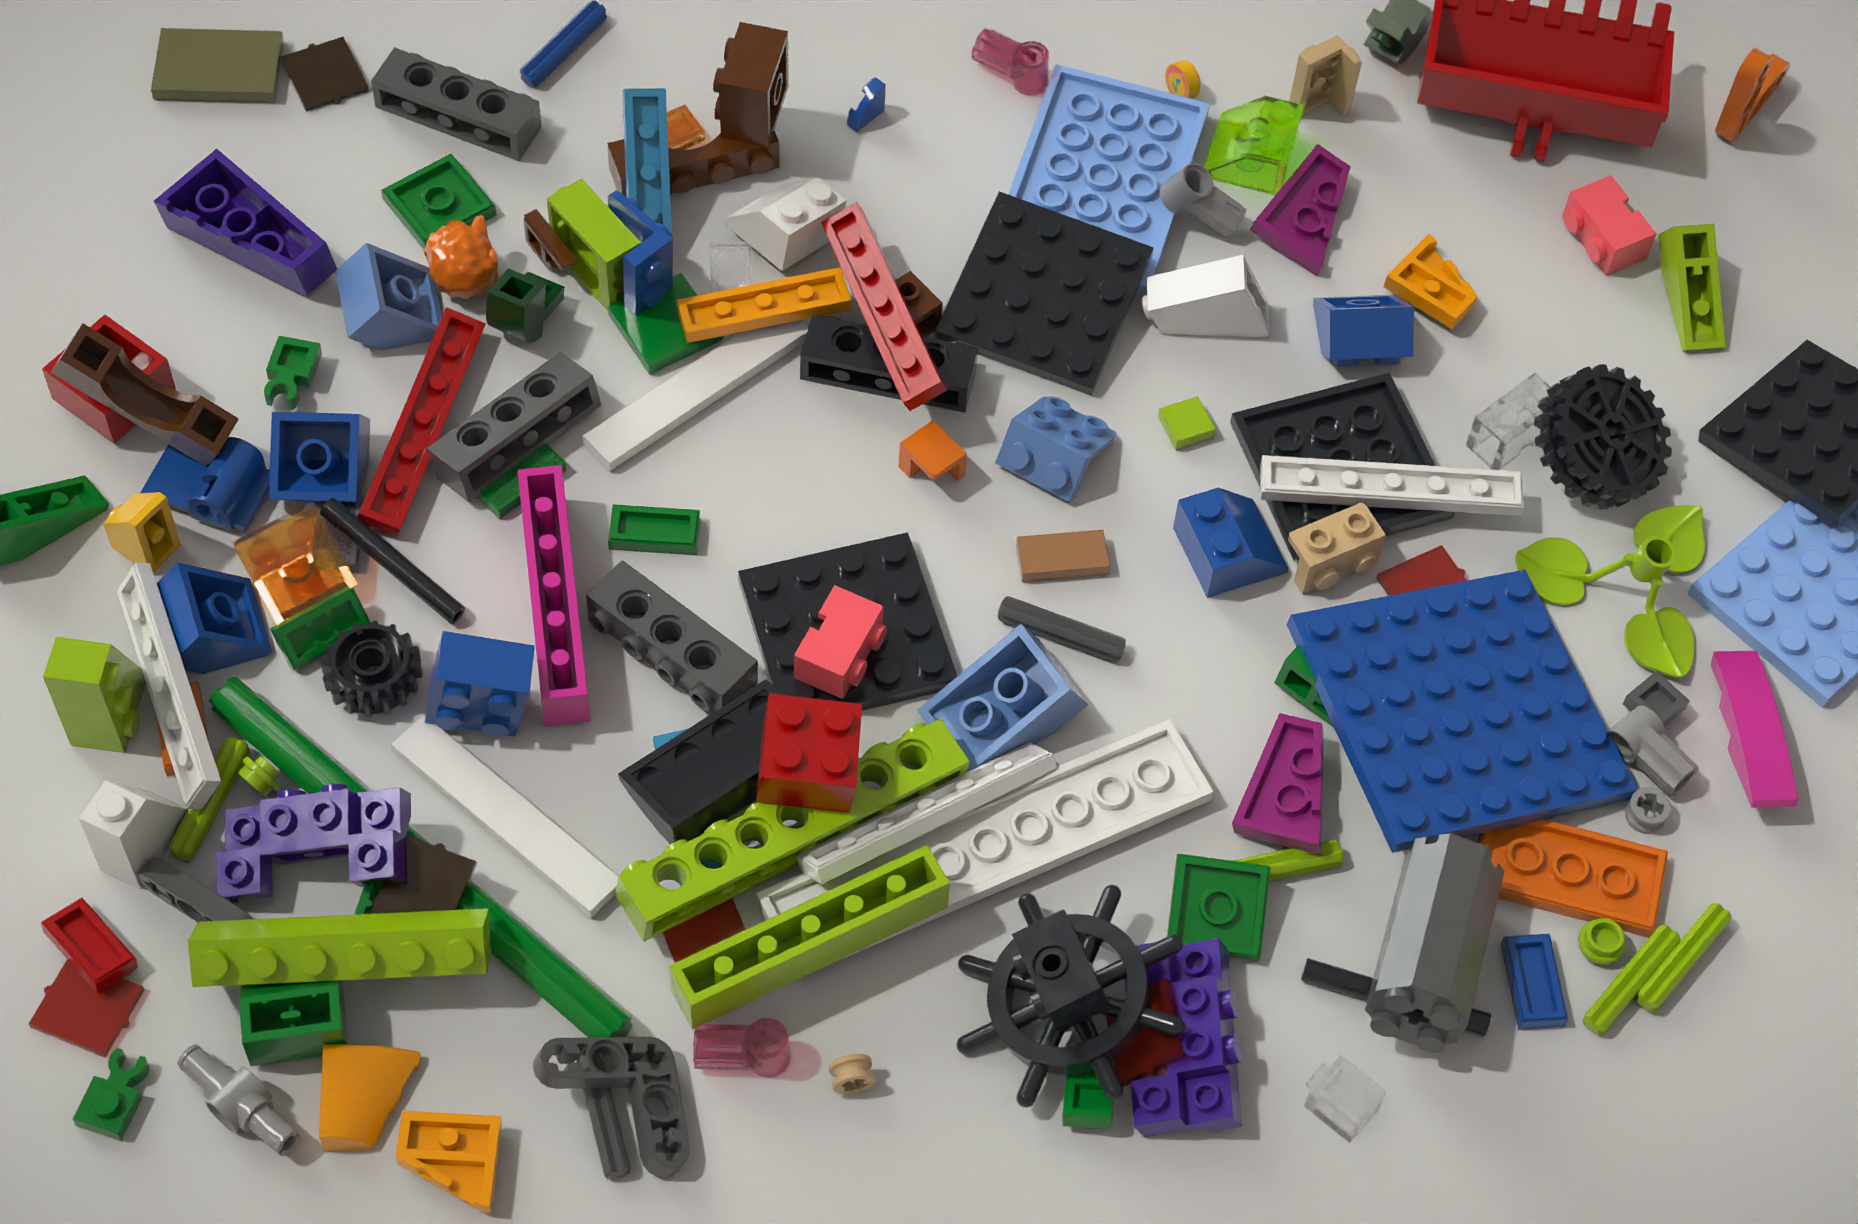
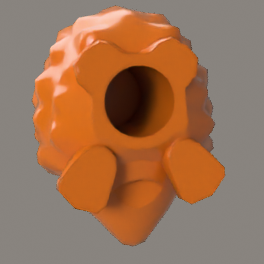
M483 215L476 216L471 226L455 219L449 221L447 226L441 227L437 232L430 234L424 254L430 267L429 275L434 280L439 291L447 293L451 298L460 297L467 300L473 296H481L499 279L497 256L488 238Z

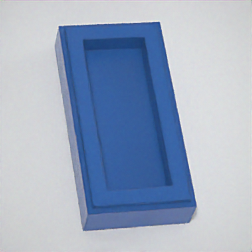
M1550 933L1503 937L1501 948L1518 1030L1565 1026L1568 1016Z

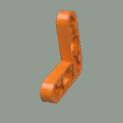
M1753 48L1744 59L1736 74L1715 128V133L1734 142L1778 88L1789 69L1790 63L1773 53L1768 55L1757 48Z

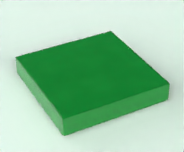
M452 153L381 190L382 199L423 249H425L430 234L437 232L441 227L447 226L451 220H460L471 226L476 216L483 215L484 220L487 221L497 215L496 206Z
M682 273L673 276V288L666 292L663 299L656 306L647 307L636 316L624 306V299L608 306L609 317L649 374L723 340V336L686 343L677 312L676 300L697 296V294Z
M1177 853L1167 936L1178 935L1182 939L1183 945L1219 938L1228 949V957L1259 961L1271 866Z

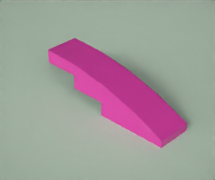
M1713 651L1710 666L1722 692L1719 709L1730 733L1728 752L1751 808L1796 807L1798 796L1790 755L1772 689L1758 652Z

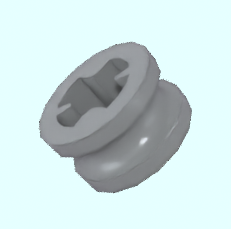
M1644 787L1638 789L1633 793L1625 809V818L1635 831L1642 834L1658 832L1663 828L1670 814V801L1663 792L1655 788ZM1643 804L1651 806V812L1654 814L1653 817L1644 815Z

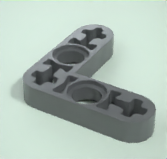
M654 1037L555 1038L550 1039L543 1045L533 1061L534 1074L543 1085L554 1089L629 1088L639 1153L643 1166L649 1173L663 1178L673 1176L680 1170L690 1155V1144L675 1059L671 1048L666 1042ZM600 1052L610 1056L614 1061L615 1071L606 1073L597 1069L592 1060L593 1054ZM644 1054L648 1055L650 1062L658 1063L655 1070L651 1069L649 1062L640 1061ZM553 1055L557 1056L558 1063L568 1064L563 1071H559L556 1063H549ZM581 1055L580 1062H575L578 1056ZM628 1063H633L629 1070H627ZM654 1096L662 1099L667 1104L668 1116L658 1117L652 1114L647 1108L646 1098ZM669 1129L663 1136L662 1131ZM662 1142L665 1151L673 1152L674 1154L670 1161L667 1160L665 1153L657 1152L656 1150Z

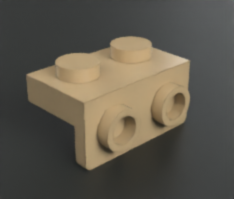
M1337 35L1317 46L1311 45L1299 54L1288 108L1297 118L1328 102L1342 116L1350 113L1362 64L1357 52L1353 48L1348 47Z
M1364 503L1356 504L1289 533L1288 541L1300 558L1294 583L1302 595L1315 589L1320 591L1326 590L1336 584L1339 579L1353 573L1357 575L1364 574L1378 563L1386 534Z

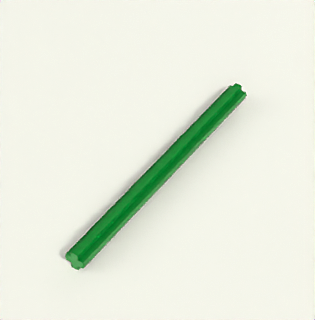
M238 677L228 678L223 688L215 689L209 699V702L213 705L211 710L308 794L321 792V787L329 784L348 785L350 790L355 793L369 791ZM408 825L406 835L429 843ZM470 879L458 910L489 909L491 953L587 1037H626L633 1026L630 1023L632 1017Z

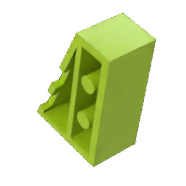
M56 637L43 679L70 745L125 753L129 737H135L139 729L140 712L138 708L146 685L142 669L112 644Z

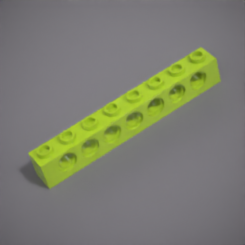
M941 718L928 725L918 723L909 728L901 738L889 744L879 742L870 747L862 757L858 758L856 790L849 813L756 802L744 812V815L729 822L726 819L719 820L710 825L703 835L688 842L686 839L678 840L669 845L662 855L647 862L642 859L628 865L621 872V875L618 876L616 897L643 942L799 865L796 858L799 854L965 774L970 761ZM911 762L916 764L920 769L911 770L906 768L902 763ZM872 781L880 785L881 788L870 789L863 782ZM794 820L803 827L797 829L789 828L783 821ZM745 840H755L762 847L752 849L745 846L742 842ZM704 860H715L722 867L710 869L701 862ZM674 880L681 887L672 890L666 889L660 882Z

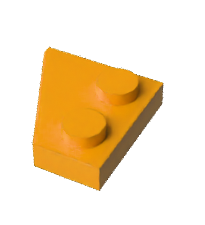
M1428 234L1387 275L1383 287L1453 330L1472 310L1478 295L1469 283L1460 277L1459 270L1451 259L1444 261L1435 250L1437 245L1436 239Z
M402 1111L396 1151L397 1164L479 1211L491 1213L502 1129L501 1116Z

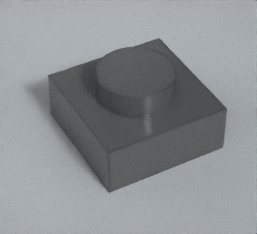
M1656 671L1626 695L1623 705L1630 712L1637 706L1643 705L1650 708L1658 715L1665 727L1686 709L1690 700Z

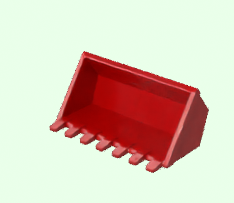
M1434 0L1429 37L1419 80L1417 104L1506 120V123L1516 124L1510 150V156L1519 157L1523 151L1526 127L1541 129L1534 150L1535 161L1540 162L1545 160L1552 131L1562 133V131L1652 148L1661 124L1666 121L1669 113L1675 31L1667 30L1672 10L1670 4L1659 2L1655 5L1651 26L1649 27L1633 24L1637 0H1621L1616 20L1599 17L1602 0H1585L1582 14L1564 11L1566 0H1549L1548 8L1531 5V0Z

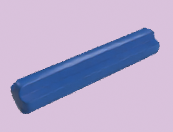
M595 0L590 1L520 69L521 80L530 87H537L606 20V8Z

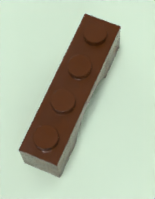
M775 130L769 147L721 138L720 132L713 141L699 148L689 150L668 148L670 194L684 193L694 188L715 183H725L731 179L752 174H762L779 168V140ZM624 139L607 143L609 170L616 189L627 198Z
M83 323L50 372L204 466H207L218 455L239 420L236 416L201 395L181 393L152 379L127 358L121 346Z

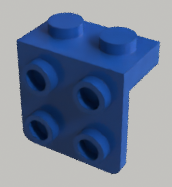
M615 190L608 195V208L641 242V244L623 257L624 306L636 316L647 307L656 306L663 299L666 292L673 288V237L663 224L655 223L644 214L640 205L633 198H626L619 191Z

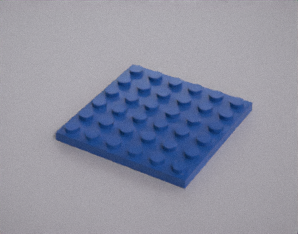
M1526 570L1291 614L1286 624L1296 647L1300 645L1315 677L1316 683L1314 686L1392 853L1410 849L1417 838L1427 837L1425 844L1436 843L1438 835L1451 833L1460 837L1471 836L1628 801L1633 793L1638 790L1609 733L1606 734L1607 728Z

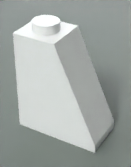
M1244 255L1147 277V294L1142 296L1143 310L1148 320L1153 319L1161 334L1260 338L1270 336L1268 301Z
M105 780L78 819L99 869L141 889L143 884L139 881L138 874L153 857L162 858L188 809L151 791Z

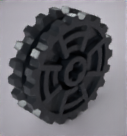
M1599 364L1592 369L1590 366L1577 371L1576 375L1573 374L1560 380V384L1552 385L1547 390L1548 396L1539 401L1538 408L1542 411V414L1534 417V426L1540 429V435L1534 438L1535 445L1543 449L1544 455L1540 458L1543 467H1550L1553 471L1550 479L1555 485L1562 483L1566 487L1565 495L1570 499L1579 496L1583 506L1591 507L1597 503L1600 510H1607L1614 505L1620 507L1629 503L1630 499L1635 500L1646 495L1647 491L1655 489L1660 484L1657 477L1666 475L1668 471V466L1664 463V460L1671 457L1672 448L1666 445V438L1671 436L1670 428L1663 426L1661 419L1665 416L1663 408H1656L1653 404L1655 398L1651 390L1644 392L1640 388L1641 380L1635 375L1626 378L1624 369L1619 367L1609 372L1606 364Z

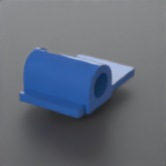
M228 437L218 455L207 466L168 444L140 493L160 492L167 497L169 507L190 513L193 519L229 531L236 528L246 532L269 491L270 470L266 469L261 452L254 445L240 438Z

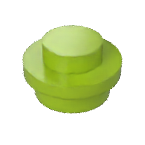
M261 755L254 762L246 756L243 760L245 765L238 774L265 798L273 789L278 792L281 786L275 780L281 773Z
M1599 918L1589 921L1582 927L1578 936V945L1580 951L1588 960L1606 965L1620 959L1626 948V938L1623 930L1616 922L1606 918Z

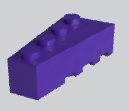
M217 148L153 201L167 229L305 296H308L337 269L327 243Z

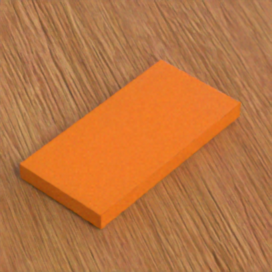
M1547 819L1480 833L1478 843L1487 846L1492 853L1491 863L1495 868L1499 863L1505 870L1499 899L1587 922L1599 918L1610 919L1616 922L1623 931L1650 938L1655 932L1669 851Z

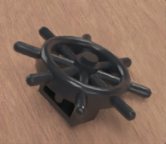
M1108 885L1104 888L1093 916L1067 914L1065 909H1062L1045 918L1035 896L1025 893L1020 896L1018 905L1028 926L1012 934L1014 939L1004 948L996 963L972 955H963L958 961V967L961 972L989 980L987 1006L992 1022L961 1036L956 1043L957 1049L962 1054H970L1001 1039L1016 1058L1029 1066L1016 1096L1017 1103L1021 1107L1028 1108L1035 1103L1047 1073L1054 1075H1077L1094 1071L1105 1096L1110 1100H1118L1123 1095V1086L1112 1062L1130 1048L1138 1038L1143 1027L1173 1036L1182 1034L1185 1029V1023L1180 1017L1150 1008L1152 987L1148 967L1179 953L1183 948V941L1178 935H1170L1138 950L1135 943L1123 930L1110 923L1122 895L1120 888L1116 885ZM1100 946L1108 949L1120 959L1097 971L1092 966ZM1127 978L1128 987L1125 1001L1105 994L1104 988ZM1015 988L1031 993L1029 994L1031 1003L1012 1011V997ZM1098 1014L1116 1018L1100 1035L1091 1017ZM1049 1018L1039 1043L1031 1040L1020 1031V1029L1040 1019L1043 1021ZM1074 1026L1081 1044L1058 1047L1065 1030Z

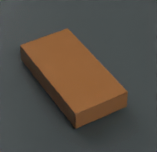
M1103 529L1019 536L1016 539L1022 582L1109 574L1110 564Z

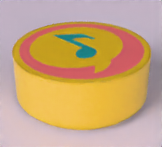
M1180 60L1167 66L1165 80L1169 92L1191 99L1196 98L1201 87L1196 68L1187 60Z

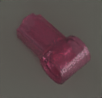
M986 28L977 36L976 43L972 48L973 60L1013 79L1015 89L1022 94L1036 95L1046 90L1049 80V51L1046 46L1035 41L1019 43L992 29L988 30Z
M763 1018L753 1022L751 1025L704 1024L695 1028L693 1063L695 1069L753 1070L760 1076L773 1077L784 1072L789 1066L791 1053L787 1030L776 1019ZM765 1042H774L779 1045L778 1049L772 1053L765 1054L756 1050L759 1045Z

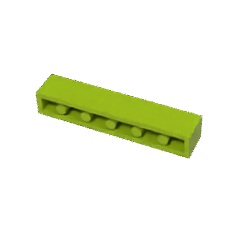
M925 845L670 965L671 992L693 1030L947 909L950 882L928 845Z
M489 909L198 922L188 940L192 987L486 974L492 954Z

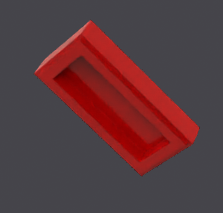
M82 897L41 922L45 935L96 993H99L138 968L136 957Z

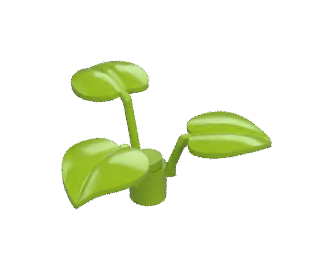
M1671 506L1646 514L1639 520L1633 531V542L1638 548L1634 554L1627 553L1622 559L1591 574H1584L1588 566L1584 552L1575 543L1564 538L1550 537L1541 539L1516 552L1515 563L1517 570L1520 572L1526 570L1541 600L1557 606H1569L1578 603L1585 593L1583 582H1594L1616 570L1629 566L1631 574L1636 580L1650 583L1651 587L1645 604L1647 614L1633 616L1625 626L1624 643L1627 651L1636 662L1654 672L1658 671L1660 674L1676 679L1683 678L1689 672L1694 659V636L1688 620L1679 610L1673 607H1664L1655 612L1654 604L1658 590L1663 584L1661 576L1665 572L1672 574L1688 573L1694 570L1703 559L1705 540L1702 506Z

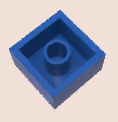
M442 631L430 676L424 723L436 724L445 730H458L462 728L482 731L485 735L491 737H504L506 735L515 737L530 694L535 645Z

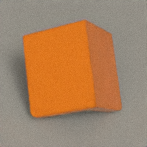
M932 420L900 442L898 467L909 478L923 470L932 480L938 479L946 472H949L956 480H959L965 476L967 453Z

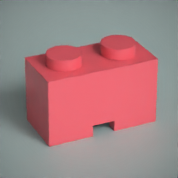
M1612 175L1570 191L1562 215L1566 228L1576 235L1586 248L1588 257L1598 264L1606 276L1646 260L1657 234L1639 210L1630 212L1625 205L1628 203L1629 197Z
M834 585L818 613V618L824 620L819 630L812 627L809 628L794 654V678L843 699L851 684L858 686L867 668V661L865 659L870 650L877 651L883 643L887 632V626L883 625L884 606Z

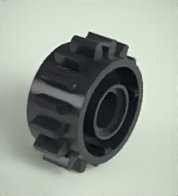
M378 621L363 625L356 623L353 628L345 633L340 631L337 634L338 639L334 645L328 644L326 646L328 659L321 660V668L324 675L322 679L326 692L331 691L335 705L344 702L348 713L353 714L355 711L365 713L366 717L383 712L388 715L390 710L398 705L404 707L407 704L406 698L409 693H417L418 685L416 679L423 677L420 651L418 646L412 645L411 635L408 632L400 635L397 632L396 625L385 626L378 624ZM371 666L380 667L375 671H364Z

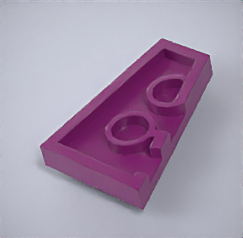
M1317 144L1255 219L1250 230L1315 276H1318L1324 262V254L1332 234L1333 223L1341 203L1351 166Z
M1279 713L1232 821L1234 833L1321 855L1324 730L1322 723Z

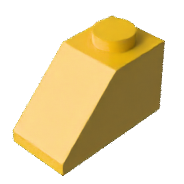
M160 492L134 494L123 505L114 508L109 514L108 519L103 523L111 548L134 564L135 562L150 563L153 572L181 546L167 497Z

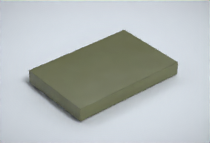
M161 28L151 85L153 99L275 102L284 43L282 31Z

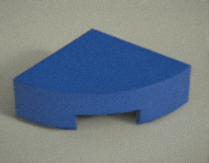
M877 77L872 78L862 88L861 91L865 96L857 109L854 110L851 107L849 110L847 126L856 133L885 111L886 84Z

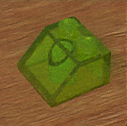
M1263 96L1221 112L1204 166L1209 171L1212 179L1276 195L1285 183L1305 105Z

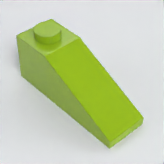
M1714 224L1674 226L1658 234L1662 278L1682 351L1725 348Z

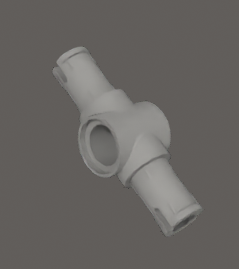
M197 1044L190 1046L181 1054L177 1063L180 1067L179 1069L204 1089V1097L207 1098L205 1101L206 1106L226 1128L233 1133L240 1129L246 1133L254 1132L280 1156H284L294 1149L300 1140L299 1131L273 1110V1103L270 1101L272 1099L271 1093L251 1071L245 1067H241L237 1071L232 1067H223Z

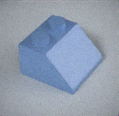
M366 243L335 270L348 338L380 350L432 341L442 318L436 284L429 275V267Z

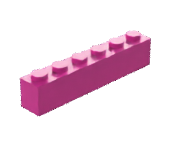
M562 465L518 470L544 724L545 726L588 722L590 721Z

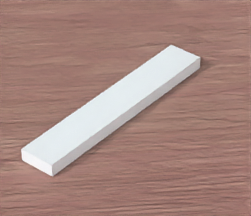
M799 320L736 334L584 434V445L609 471H612L803 344L808 327Z
M1262 455L1260 463L1261 500L1352 506L1364 503L1368 507L1521 516L1524 509L1522 471Z
M135 562L118 588L117 593L184 804L187 809H202L221 783V779L150 563Z
M425 715L391 744L393 753L587 916L592 918L616 895L617 874L436 724L424 723Z
M1028 742L799 854L796 858L800 871L818 883L824 884L1057 769L1054 754Z

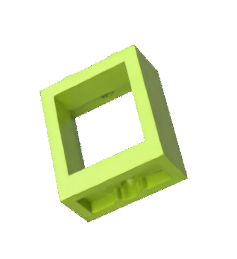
M581 178L569 186L559 188L553 195L547 198L549 225L577 259L578 264L569 268L570 271L608 311L609 305L624 299L623 257L641 244V242Z

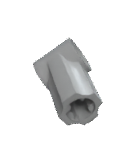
M1198 163L1186 165L1160 187L1161 201L1169 211L1175 214H1183L1188 211L1226 238L1235 232L1238 225L1244 219L1247 209L1215 187L1209 171Z
M1643 705L1637 706L1607 730L1606 734L1609 733L1624 763L1631 764L1634 762L1669 796L1676 794L1696 774L1699 766L1665 735L1664 724L1654 711Z

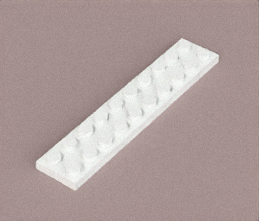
M1168 719L1057 766V769L824 884H820L802 873L757 892L756 902L765 919L768 920L928 845L950 882L948 908L848 955L851 956L1212 800L1214 791L1171 719Z

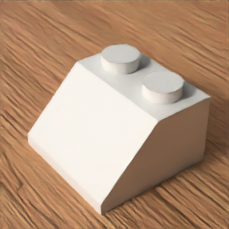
M818 177L785 183L727 216L724 220V225L783 271L830 242L821 222L845 209L847 200Z

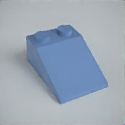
M1020 624L917 711L927 725L940 718L942 719L970 761L967 772L1028 742L1034 744L1055 733L1089 704L1040 639Z

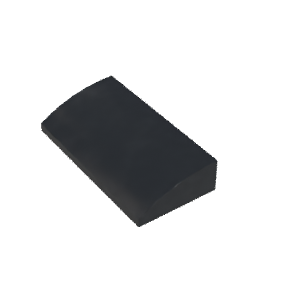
M767 679L618 773L620 782L634 802L670 845L678 840L686 839L688 842L703 835L704 831L713 823L729 818L756 800L763 722L769 693L783 695Z

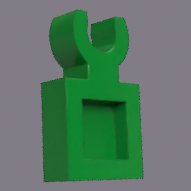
M278 336L266 368L267 377L270 380L264 387L267 405L272 406L274 398L284 393L287 394L288 409L294 410L299 403L297 385L310 387L322 355L320 343Z
M116 1048L108 1060V1067L111 1072L108 1079L93 1076L73 1117L75 1125L122 1141L143 1098L140 1091L132 1087L141 1083L148 1075L149 1063L146 1057L140 1055L132 1069L122 1070L121 1066L125 1062L126 1056L122 1049Z
M1095 1072L1066 1075L1062 1112L1063 1126L1112 1129L1114 1100H1110L1105 1096Z

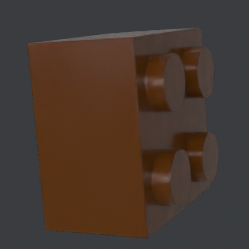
M740 22L735 37H728L724 50L725 66L724 68L718 67L715 73L713 91L719 93L716 101L714 118L715 120H720L721 138L769 147L789 87L788 31Z

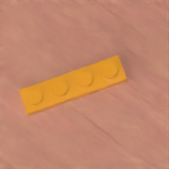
M841 267L676 300L677 312L686 343L809 319L812 314L824 316L851 310V297Z

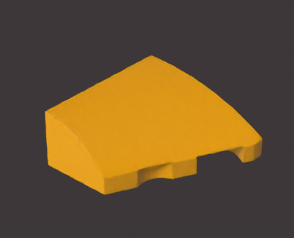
M323 1045L319 1139L324 1152L374 1150L384 1132L383 1124L388 1115L395 1112L402 1100L401 1092L413 1070L418 1071L421 1066L420 1052L372 1045Z

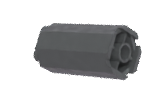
M1451 833L1438 835L1436 843L1425 844L1427 837L1415 839L1404 859L1365 1011L1372 1018L1370 1028L1376 1034L1385 1037H1395L1417 1045L1421 1050L1428 1053H1440L1445 1049L1446 1044L1457 1043L1468 1025L1505 872L1499 863L1496 868L1491 863L1492 853L1487 846Z

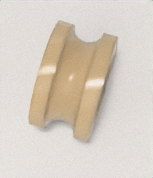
M851 1054L832 1061L829 1064V1073L836 1077L832 1082L833 1091L838 1094H855L871 1088L876 1081L875 1075L868 1071L872 1067L871 1057L865 1054Z

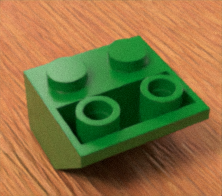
M343 980L241 985L239 996L242 1045L250 1066L323 1056V1045H348Z

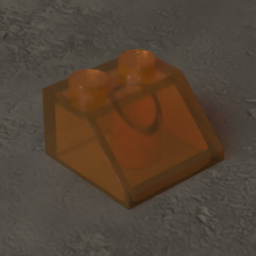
M312 501L231 542L276 625L348 585L352 587L357 584L316 505Z

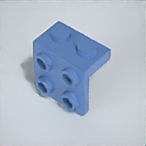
M1054 396L1042 397L1011 419L995 463L1070 502L1077 496L1090 461L1110 446L1117 434L1114 430L1108 428V425L1102 419L1081 414L1072 409L1070 404L1061 398Z

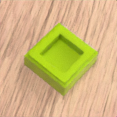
M1198 396L1159 408L1158 418L1175 450L1214 438L1216 429Z

